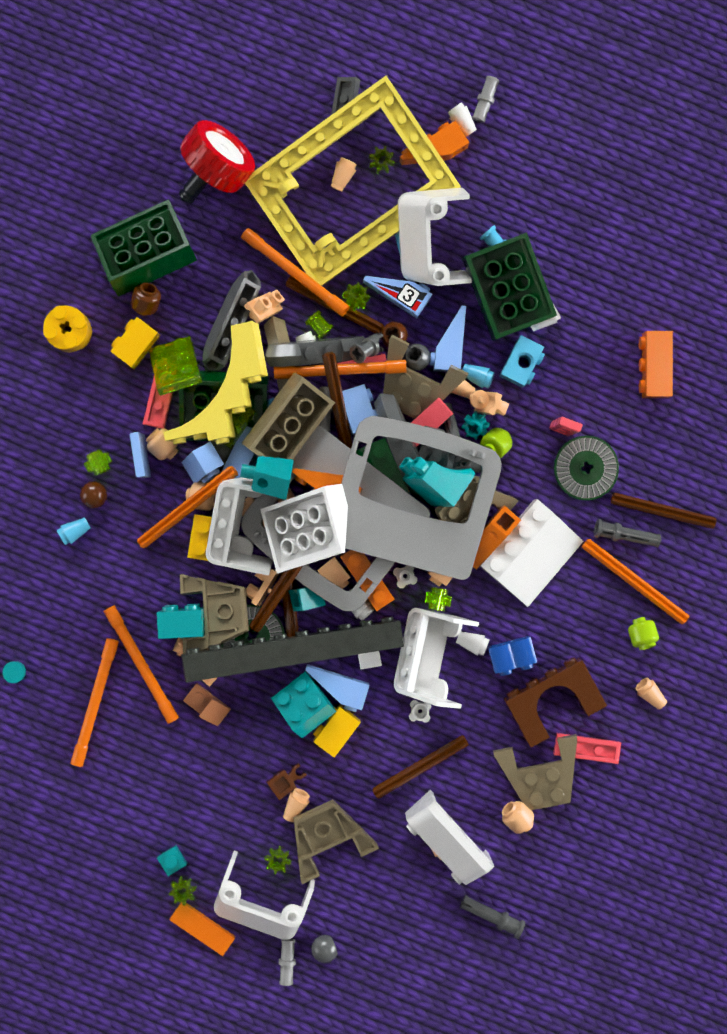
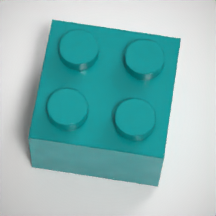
M200 603L187 604L184 606L185 608H179L178 605H165V607H162V610L157 612L158 639L203 637L205 635L204 609L200 607Z
M306 671L271 698L292 731L301 738L305 737L337 712L316 681Z

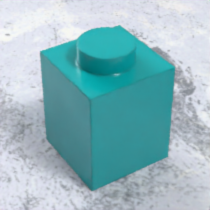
M306 586L289 590L293 612L326 605L325 599Z

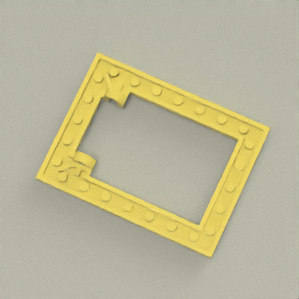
M384 76L256 169L245 183L306 274L321 286L399 232L398 204L341 245H339L332 233L323 236L313 245L283 200L287 196L288 191L299 187L291 173L378 110L382 109L430 181L417 191L461 188L387 76Z

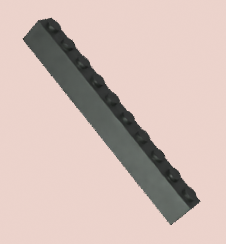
M393 617L380 618L381 622L372 623V620L359 622L360 626L351 627V623L338 625V629L330 630V627L317 628L316 633L309 634L308 630L295 632L296 636L287 637V634L274 635L273 640L265 641V637L252 639V643L243 644V641L230 642L229 647L223 648L221 644L208 646V650L199 651V648L186 649V653L181 654L184 678L187 683L404 647L401 623L399 620H394Z

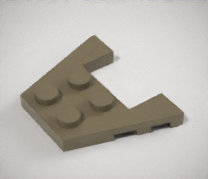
M392 335L389 339L387 361L402 360L410 343ZM450 365L440 384L406 367L407 373H385L383 394L394 395L402 413L416 419L436 399L440 398L443 401L467 378L468 373Z
M471 481L454 507L438 506L434 510L438 519L456 523L466 522L478 483ZM495 490L491 505L493 504L498 510L501 506H506L511 511L518 503V500L513 496Z
M184 574L180 575V594L203 593L205 636L183 638V654L186 653V649L199 648V651L208 650L210 645L223 644L249 631L245 587L190 577Z
M576 734L557 738L562 760L517 768L513 747L493 750L494 757L522 803L530 810L571 802L577 746Z
M330 800L293 817L302 884L320 876L312 856L352 838L361 857L379 849L377 842L334 800Z

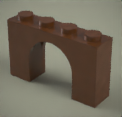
M572 657L563 663V667L556 669V667L544 673L545 676L539 680L534 678L525 683L526 687L521 690L516 688L506 694L507 697L504 698V701L530 747L550 738L537 713L538 700L541 694L548 688L554 686L569 688L574 693L583 712L587 716L607 706L582 659Z

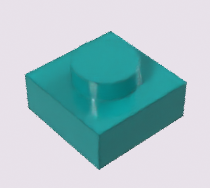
M177 845L157 857L167 876L187 865V861Z

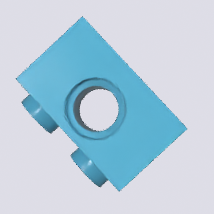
M521 335L517 339L499 376L521 388L525 384L530 385L535 375L532 372L535 365H540L545 354L542 353L544 346ZM520 357L528 360L529 365L527 368L519 366L518 359Z

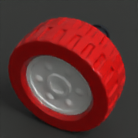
M208 120L197 122L188 132L180 147L185 162L194 173L183 189L179 191V196L186 203H193L207 184L223 192H237L255 170V161L252 154L234 134L221 125Z

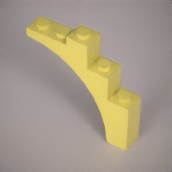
M249 321L231 326L232 349L230 364L225 380L217 395L207 408L194 419L180 427L163 432L165 441H171L173 445L186 443L188 438L194 437V440L208 438V441H214L216 445L229 443L230 438L236 437L232 414L246 412L245 408L252 407L248 383L260 382L262 377L268 376L258 323Z

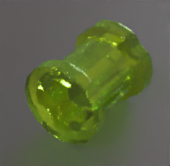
M320 310L316 311L305 322L307 326L310 325L318 334V339L324 337L334 327L332 324H328L321 316Z

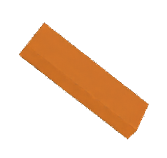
M183 900L169 919L221 956L226 953L236 937Z

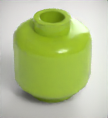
M496 427L488 431L480 441V445L494 450L500 458L511 449L513 443L509 432Z
M640 617L634 619L633 624L628 627V633L634 647L639 648V650H646L656 646L659 635L654 621Z

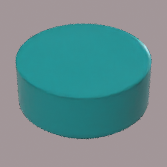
M12 661L4 666L2 674L7 682L18 683L24 679L26 669L21 662Z

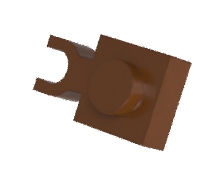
M296 763L288 774L282 769L266 781L278 800H281L297 788L294 784L295 780H300L307 775L305 772L296 775L295 771L300 767L299 763Z

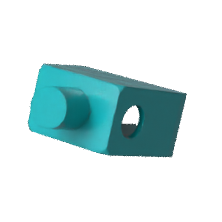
M259 456L256 466L242 464L240 477L253 479L251 488L253 491L286 500L294 460Z

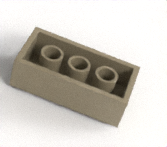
M294 372L242 441V444L258 456L293 460L335 402L304 377Z

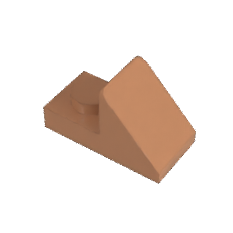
M198 683L195 684L183 700L200 714V718L216 726H219L231 710L230 707Z

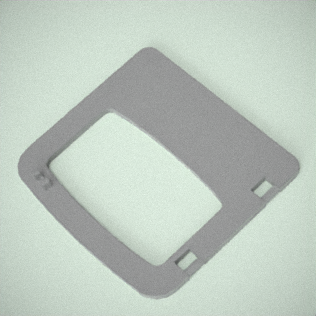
M370 416L363 419L356 429L341 481L348 505L345 548L460 580L467 579L474 565L502 465L500 457L492 449L436 429L378 416ZM376 436H384L415 442L452 453L481 466V474L467 521L456 523L429 518L399 510L360 495L359 486L373 439ZM359 442L366 443L363 456L356 455Z
M318 425L294 457L292 470L296 468L343 475L351 449ZM366 462L359 486L363 489L360 495L399 510L430 517L427 507ZM291 473L290 483L296 476L294 473ZM262 494L254 500L245 512L241 527L243 533L273 560L266 529L262 525L263 518L260 509L274 505L279 498ZM377 557L350 591L335 585L308 565H304L295 579L343 611H354L364 604L395 562ZM368 578L373 583L364 592L359 587Z

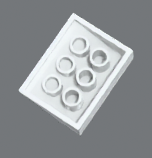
M342 484L323 486L260 509L277 573L345 553L348 505Z
M534 499L519 516L521 521L480 565L483 570L527 607L584 542L538 499Z

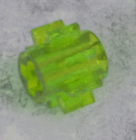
M384 146L383 149L375 147V154H369V159L374 160L370 163L369 167H375L377 174L380 173V170H385L386 173H389L388 166L395 165V162L390 160L394 156V152L389 153L387 146ZM381 156H384L385 161L382 164L378 163Z
M359 282L353 286L348 284L347 291H344L342 296L344 299H347L346 304L353 308V311L360 307L365 309L366 302L370 300V295L366 294L368 287H363Z
M99 449L86 455L88 461L84 465L88 472H94L95 476L110 470L108 464L113 461L109 453H103Z
M432 587V592H426L425 602L429 603V609L444 611L445 606L450 607L452 597L448 596L447 589Z
M281 846L276 850L270 848L269 852L271 855L264 857L265 861H269L266 869H273L274 875L280 870L285 873V864H291V860L286 859L289 855V850L284 852L281 850ZM276 856L277 859L282 858L281 863L278 861L274 862V857Z
M180 876L178 883L172 881L171 887L174 890L169 892V896H174V904L182 902L183 906H185L187 899L194 900L195 896L191 892L196 891L197 887L191 885V878L187 881L183 880V877ZM183 888L186 889V892L183 894L179 893Z

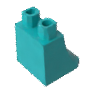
M406 457L399 466L405 473L403 480L430 506L454 507L475 475L471 468L449 469L434 461H425L422 457H416L414 460Z

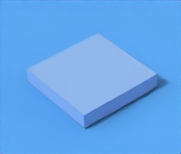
M139 432L130 433L135 474L139 478H150L145 435Z

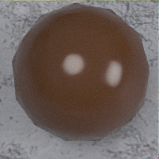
M390 322L381 331L383 334L381 340L387 348L392 335L404 341H407L408 338L406 327L399 322Z
M91 481L84 484L81 488L80 499L88 508H99L107 500V490L100 482Z

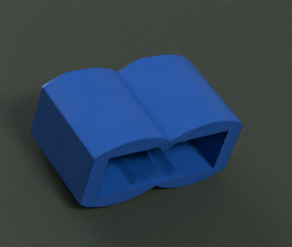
M530 636L487 647L494 673H499L500 676L513 673L512 669L519 667L521 670L531 669L533 664L537 663Z

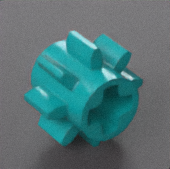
M477 411L472 414V417L467 414L464 418L466 423L462 425V429H465L467 437H474L477 440L480 435L484 436L488 432L486 429L490 423L487 422L485 414H478Z

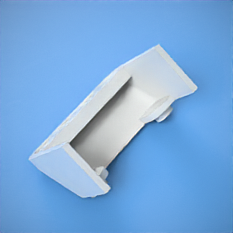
M464 188L406 192L399 197L401 273L405 279L435 286L472 283V278L465 270L449 271L442 263L432 264L430 220H439L446 215L448 209L447 201L470 199L469 193Z
M241 477L224 480L219 484L216 492L206 558L215 565L269 576L273 560L268 557L254 555L253 542L246 536L238 535L245 496L257 498L262 493L251 489L253 479Z
M413 608L409 612L403 636L404 647H401L394 678L395 690L400 694L434 706L461 709L462 704L447 699L448 685L446 681L439 679L447 636L457 637L461 632L463 624L478 627L479 622L426 609Z
M431 789L405 812L406 820L409 823L406 827L414 836L418 834L453 872L451 876L459 885L461 883L467 885L494 868L487 850L482 852L436 802Z
M234 850L214 903L215 913L219 917L282 940L293 938L304 918L314 891L315 880H310L301 906L295 904L287 905L282 910V913L240 899V886L228 880L238 851Z

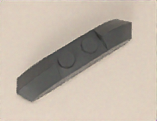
M252 270L244 271L236 279L224 300L205 343L203 365L206 371H220L225 367L232 349L231 326L245 323L250 313L249 310L245 309L244 305L255 299L261 288V281Z
M364 336L273 343L268 345L265 359L270 367L324 363L322 357L324 353L333 352L337 362L353 360L349 352L350 347L354 344H361L365 338Z
M380 393L374 402L377 416L406 422L395 396ZM386 437L398 468L406 457H410L412 460L420 457L415 442ZM399 468L402 477H404L405 473ZM406 483L412 495L420 496Z

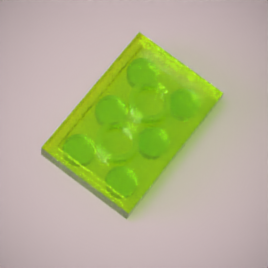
M190 336L149 349L156 386L160 396L202 382Z

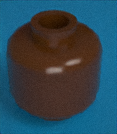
M151 283L139 284L133 289L130 305L139 315L149 316L155 314L160 304L161 293Z

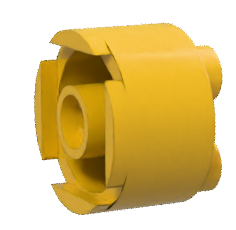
M56 306L48 313L44 320L43 333L51 345L61 351L71 353L88 345L92 337V327L87 316L72 306ZM65 327L72 328L70 332L65 331L64 329Z

